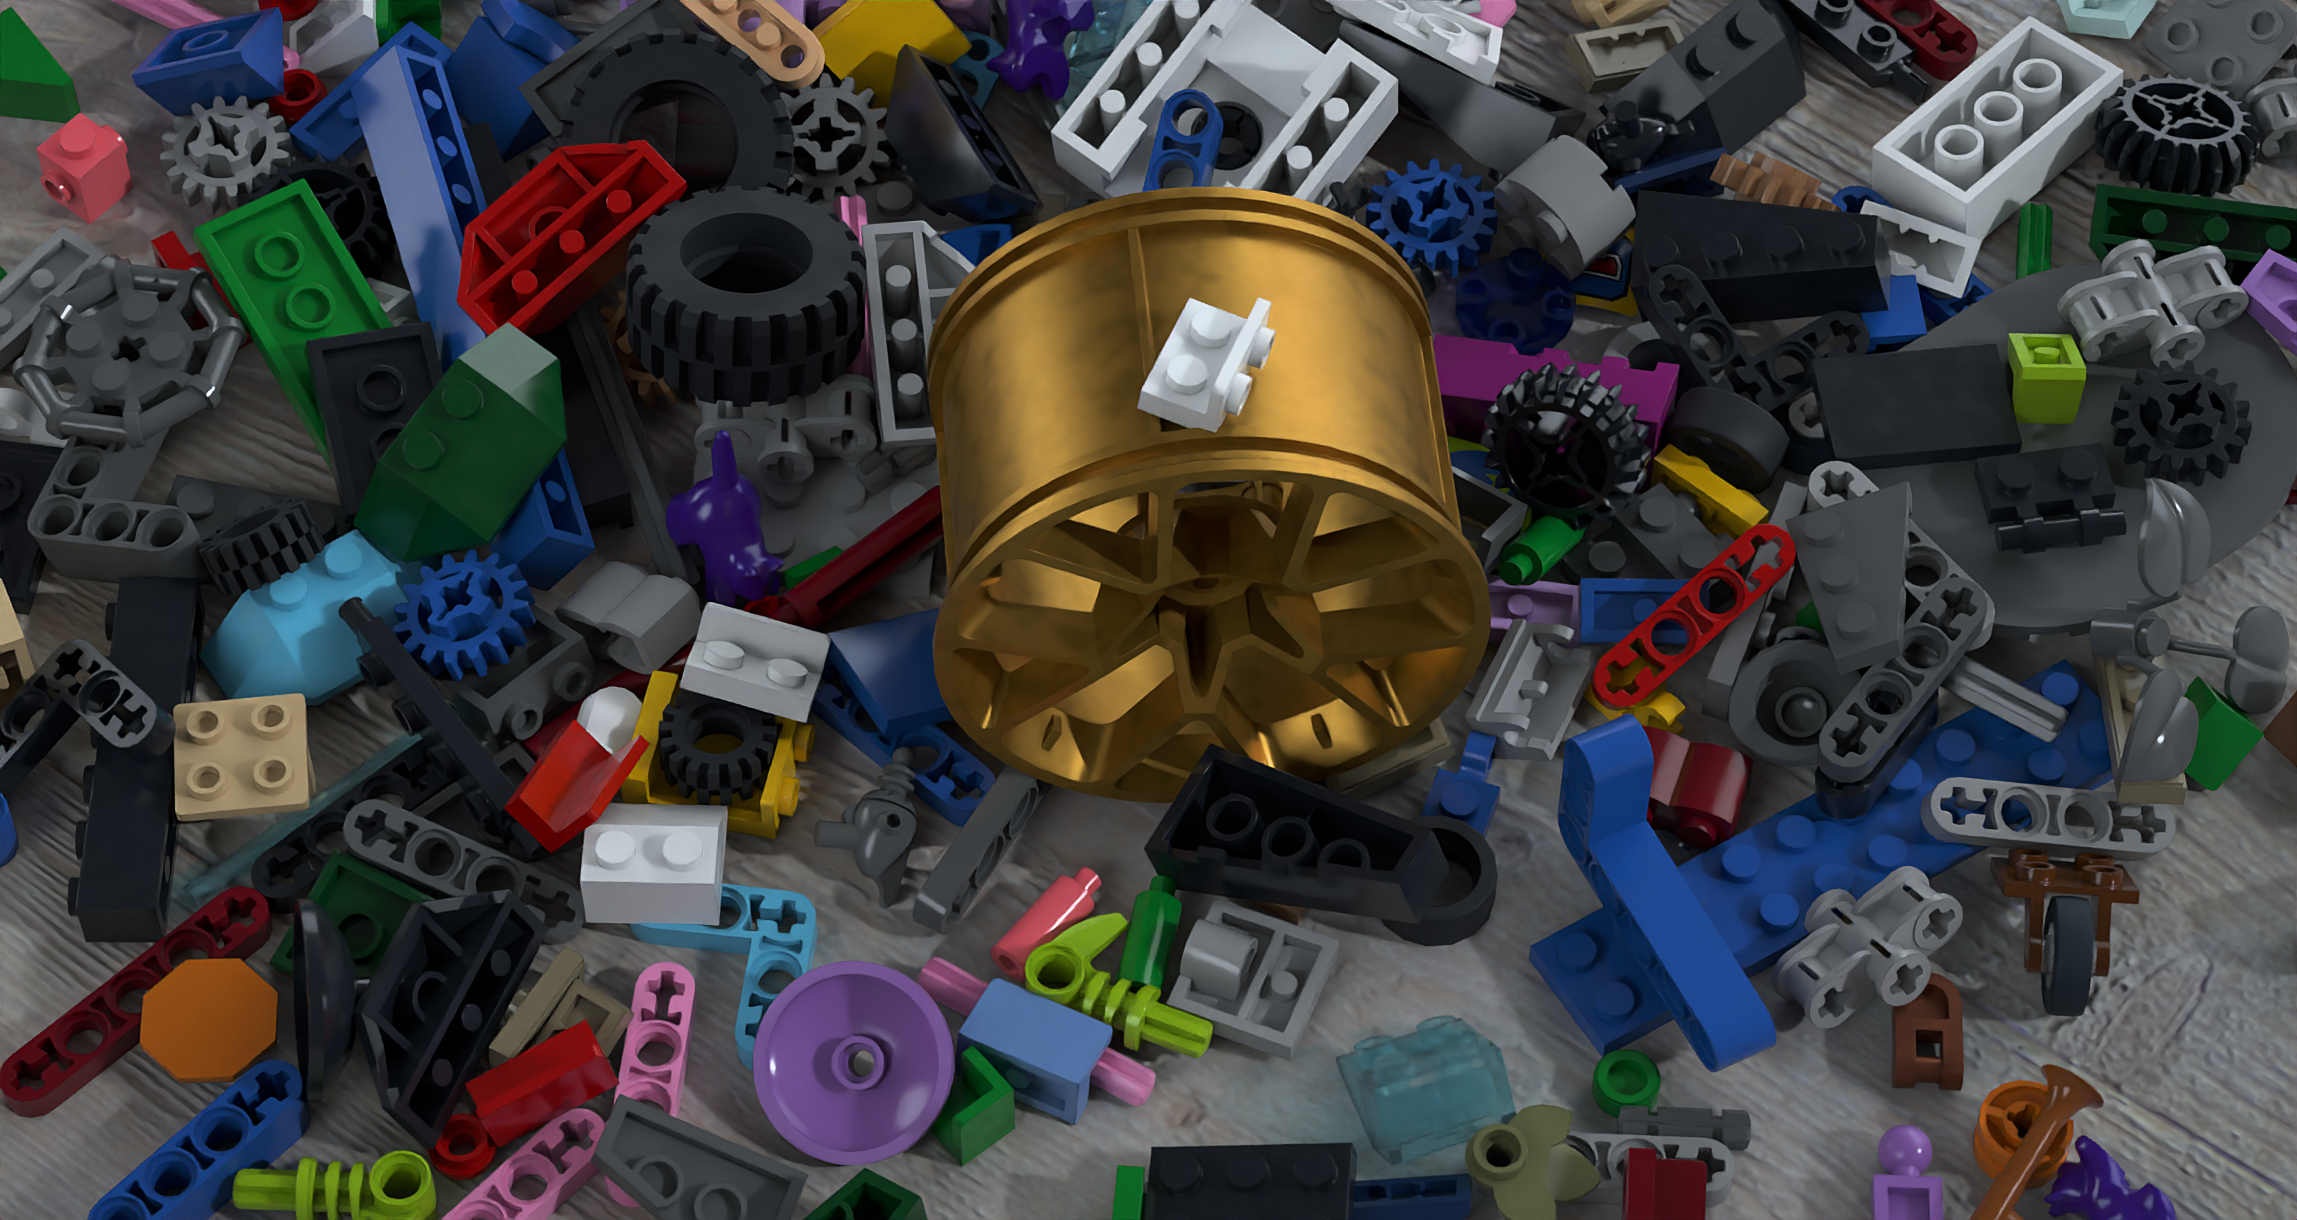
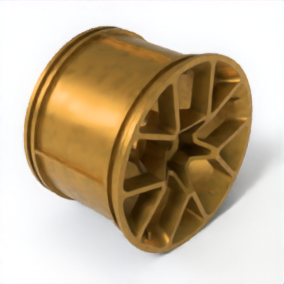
M1234 187L1168 188L1127 194L1095 202L1056 216L1008 241L985 258L963 279L948 298L936 320L929 340L926 360L930 416L936 435L948 578L947 594L935 624L933 656L935 677L939 691L950 714L965 733L984 750L1005 764L1033 778L1061 788L1124 801L1173 803L1210 743L1315 783L1327 779V776L1339 775L1359 767L1391 751L1439 717L1460 695L1480 664L1490 636L1492 611L1489 589L1480 560L1467 539L1462 535L1428 305L1421 286L1410 267L1390 245L1374 232L1351 218L1324 206L1296 197ZM1258 297L1272 302L1266 327L1276 331L1275 340L1262 370L1251 366L1247 376L1253 379L1248 397L1239 416L1227 413L1223 423L1215 433L1201 428H1187L1137 409L1141 389L1189 298L1244 319H1248ZM1250 480L1249 482L1224 488L1177 493L1179 489L1194 483Z

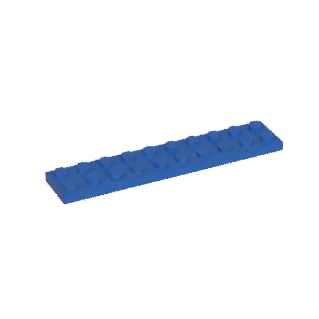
M2064 659L2019 683L2066 708L2068 711L2066 725L2053 743H2047L1976 706L1931 730L1871 809L1862 816L1853 819L1829 817L1821 812L1817 806L1814 793L1678 866L1677 868L1747 978L1749 979L1776 964L1787 950L1795 947L1809 936V932L1804 926L1806 913L1811 904L1821 894L1833 889H1842L1848 891L1858 901L1866 892L1900 867H1916L1930 880L1990 847L1945 842L1936 839L1927 831L1921 819V803L1928 791L1948 778L1963 777L2094 790L2113 780L2101 701L2070 663ZM1856 782L1848 783L1856 786ZM1951 796L1940 807L1942 811L1951 813L1952 823L1956 824L1957 821L1967 814H1984L1986 803L1976 810L1961 809L1956 807L1955 796ZM2011 799L2005 800L2002 804V819L2012 831L2018 832L2032 823L2031 812L2021 801ZM1907 886L1903 887L1906 892L1911 890ZM1604 907L1530 946V962L1602 1058L1608 1053L1619 1050L1674 1020ZM1837 909L1832 910L1841 919L1843 914Z

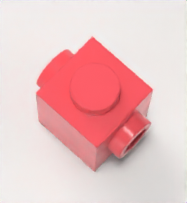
M78 113L36 148L43 174L40 177V181L45 191L56 202L64 205L89 224L93 223L133 189L125 155L128 149L122 137L110 126L102 125L100 127L82 113Z

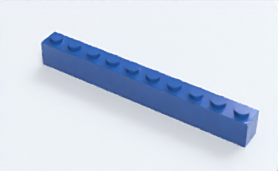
M393 45L350 90L358 113V120L373 162V169L377 175L387 208V215L402 257V264L406 270L417 306V313L421 322L430 321L444 376L460 355L487 337L456 302L460 282L465 226L487 209V205L441 60ZM564 447L489 544L492 554L494 552L500 554L505 566L512 563L518 566L523 579L526 580L529 587L549 591L596 549Z

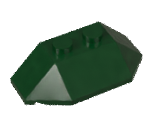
M2097 183L2088 246L2100 263H2102L2109 252L2117 246L2130 240H2147L2155 250V264L2166 258L2186 253L2199 247L2216 246L2225 256L2226 264L2224 269L2234 285L2240 286L2268 249L2297 263V209Z
M509 322L460 355L379 459L353 525L405 564L422 560L425 557L444 555L490 544L568 442L560 360Z

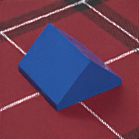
M279 7L171 30L132 73L135 86L174 116L178 117L193 114L191 105L194 103H198L205 110L213 108V101L216 96L223 98L225 106H232L239 96H246L247 102L283 95V22Z
M477 16L446 64L444 72L458 115L469 126L488 121L502 160L505 163L552 135L517 88L548 65L529 52L503 41L487 17Z

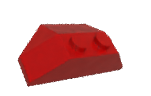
M646 140L628 141L627 144L598 143L558 147L465 226L460 282L456 299L457 305L487 336L507 322L530 338L555 329L626 267L627 251L630 242L637 235V231L653 214L658 216L659 211L665 205L676 199L679 200L688 187L687 182Z

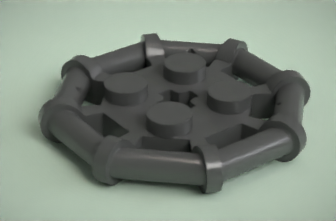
M128 258L116 260L114 268L59 297L49 295L40 304L42 314L24 355L13 364V378L18 385L26 388L44 416L46 430L52 436L60 440L77 436L129 443L131 449L145 447L146 439L203 409L213 411L221 403L222 398L219 392L237 349L242 347L247 341V329L245 323L235 318L213 287L211 273L200 267H192L186 271L131 264ZM137 290L173 295L168 302H159L155 295L148 292L137 293ZM118 294L119 301L87 318L80 315V313ZM199 309L209 326L192 331L186 320ZM63 331L66 334L67 351L62 357H51L58 338ZM132 350H139L141 357L131 363L127 358H121L125 353ZM207 356L199 375L195 374L193 376L188 374L187 369L191 360L196 365L199 357ZM72 382L78 393L69 400L62 399L54 386ZM103 405L119 406L123 417L95 414V412H106Z

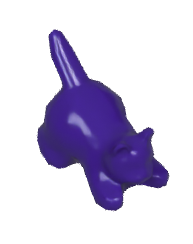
M1006 0L1005 5L1009 23L1007 46L999 56L990 59L985 64L986 68L989 71L998 73L1002 80L1016 92L1027 93L1038 84H1041L1046 97L1052 100H1059L1064 97L1069 86L1070 70L1064 52V42L1069 33L1089 30L1095 16L1092 1Z
M720 430L716 433L711 449L713 476L698 481L687 493L674 495L667 505L665 524L669 537L678 546L697 544L700 547L705 560L707 601L734 608L736 594L751 601L776 595L781 586L776 571L784 566V560L775 558L766 550L765 539L760 526L762 513L761 497L754 483L743 473L737 472L731 436L727 431Z
M2085 1135L2079 1136L2075 1141V1150L2080 1158V1162L2064 1161L2058 1169V1175L2052 1185L2051 1193L2044 1197V1201L2047 1204H2052L2048 1213L2054 1218L2072 1213L2087 1220H2177L2172 1201L2160 1189L2149 1182L2141 1189L2130 1188L2129 1183L2125 1179V1172L2102 1147Z

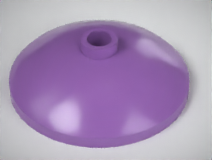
M834 962L819 966L796 978L784 988L769 1006L762 1019L754 1043V1084L761 1106L769 1121L790 1144L800 1151L816 1159L834 1164H871L887 1160L909 1149L931 1129L945 1107L953 1082V1043L945 1018L937 1004L910 977L888 966L872 962ZM865 1050L872 1055L874 1067L868 1075L863 1077L855 1071L854 1059L858 1053Z

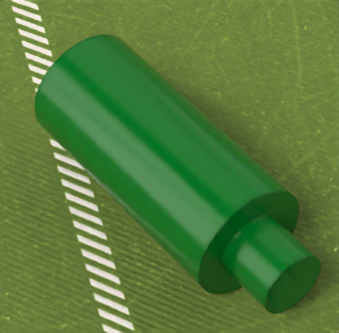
M1543 513L1502 551L1501 567L1499 570L1501 579L1511 586L1518 584L1532 585L1536 583L1582 540L1586 533V527L1580 531L1569 517L1557 519Z
M1160 875L1154 876L1151 879L1149 891L1140 892L1136 896L1114 986L1119 980L1124 978L1131 981L1132 993L1134 994L1147 984L1160 988L1162 994L1182 912V904L1174 897L1177 883L1173 879Z

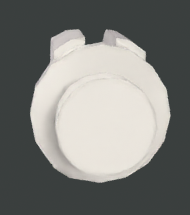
M608 687L600 689L589 695L582 702L577 722L612 755L631 741L642 703L635 694L625 688Z

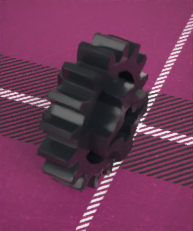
M2167 360L2160 361L2157 375L2154 376L2146 369L2140 368L2137 370L2134 384L2123 382L2121 385L2118 401L2114 402L2110 422L2111 425L2115 426L2112 442L2114 446H2126L2124 462L2127 465L2135 464L2139 461L2146 464L2143 477L2147 479L2154 477L2160 471L2167 473V481L2177 484L2180 476L2189 475L2191 482L2196 487L2202 486L2205 472L2209 471L2215 477L2222 479L2226 476L2229 463L2239 465L2242 461L2245 445H2248L2252 429V422L2247 420L2250 403L2247 400H2235L2239 386L2235 381L2222 386L2216 383L2218 369L2214 367L2206 371L2204 375L2195 373L2193 361L2187 360L2182 371H2173L2172 366Z

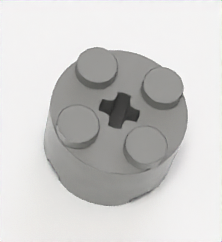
M1560 135L1556 140L1553 138L1541 146L1493 189V193L1511 220L1505 225V231L1513 244L1526 254H1529L1533 249L1540 251L1546 256L1547 264L1553 273L1562 281L1570 283L1635 226L1636 213L1631 199L1623 186L1620 184L1612 191L1600 176L1608 169L1605 163L1583 143L1568 135Z

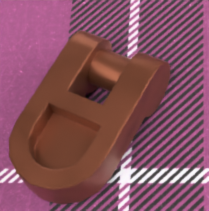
M1931 973L1925 989L1915 1000L1906 1005L1893 1006L1892 1087L1914 1089L1915 1082L1939 1083L1940 1090L1961 1091L1964 1075L1961 997L1958 989L1950 980L1940 974ZM1916 1043L1939 1044L1940 1057L1916 1055Z

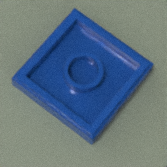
M939 608L827 634L831 639L827 656L884 736L954 719L941 697L934 671L933 637L936 619L940 611Z

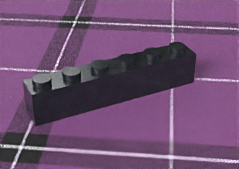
M120 578L117 603H108L105 611V634L107 641H111L110 655L105 657L166 710L173 719V709L176 705L195 703L200 666L199 654L202 650L206 617L197 578ZM120 689L113 691L106 697L102 710H99V713L106 711L113 705L119 696ZM137 717L129 727L139 734L145 727V724ZM90 724L91 745L97 751L95 765H86L83 773V798L85 804H89L87 821H78L76 826L75 851L77 859L82 860L80 877H71L68 883V912L71 917L79 918L86 942L157 943L166 936L180 827V821L175 811L174 739L166 752L159 758L149 763L138 764L112 745Z

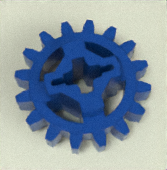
M1431 159L1428 170H1420L1413 161H1409L1406 163V175L1400 176L1398 173L1389 170L1385 173V187L1378 185L1372 187L1373 198L1370 204L1366 206L1365 227L1369 228V230L1390 245L1409 267L1415 264L1419 265V259H1421L1434 272L1435 269L1444 268L1445 272L1451 278L1457 277L1458 263L1463 262L1474 269L1479 263V252H1491L1493 234H1497L1498 211L1494 210L1495 195L1493 191L1481 192L1482 177L1479 174L1465 180L1461 177L1462 165L1459 163L1453 165L1447 172L1440 170L1438 159Z
M475 549L469 550L464 562L455 563L453 557L450 554H446L443 556L442 569L435 572L433 569L423 566L420 572L424 581L420 585L405 584L402 590L408 602L394 605L393 611L399 621V624L393 627L394 632L419 666L424 665L430 677L436 678L447 668L453 681H460L465 673V669L474 667L476 673L482 677L487 674L486 662L492 659L504 665L510 662L505 650L509 645L523 647L528 641L521 628L535 625L536 618L530 606L536 602L518 566L515 563L505 566L500 554L494 552L484 563L481 562ZM500 595L503 597L502 608L497 600ZM427 624H429L432 630L429 635L427 634Z

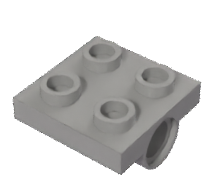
M1215 897L1206 919H1199L1189 935L1180 964V975L1166 1002V1006L1209 1021L1213 1025L1212 1034L1291 1061L1338 956L1339 940Z

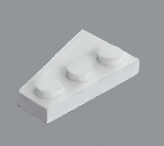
M1325 0L1334 5L1333 9L1343 17L1357 22H1367L1487 86L1490 85L1499 62L1503 29L1432 0Z

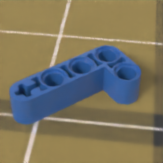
M274 1059L261 1062L252 1067L97 1201L90 1210L87 1220H208L233 1198V1182L239 1170L266 1169L309 1129L311 1112L309 1103H305L304 1084L299 1071L295 1066L286 1061ZM223 1143H238L237 1146L228 1151H214L216 1147ZM173 1187H187L179 1195L171 1197L162 1196Z

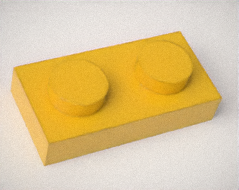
M1670 443L1654 458L1650 489L1662 482L1673 494L1679 491L1687 492L1700 508L1702 514L1701 523L1714 536L1724 532L1736 541L1750 528L1758 524L1768 523L1770 511L1764 508L1754 495L1745 490H1738L1714 474L1701 459L1686 455ZM1756 540L1750 542L1755 549V553L1750 560L1757 554L1760 546Z

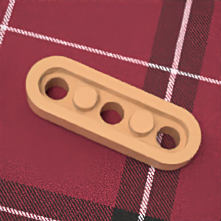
M679 0L687 11L728 45H735L747 53L778 86L785 89H801L813 83L821 74L825 63L822 45L810 29L776 1ZM752 17L761 18L757 29L751 32L743 31V25L748 19ZM795 53L804 54V60L798 67H786V62L791 55Z

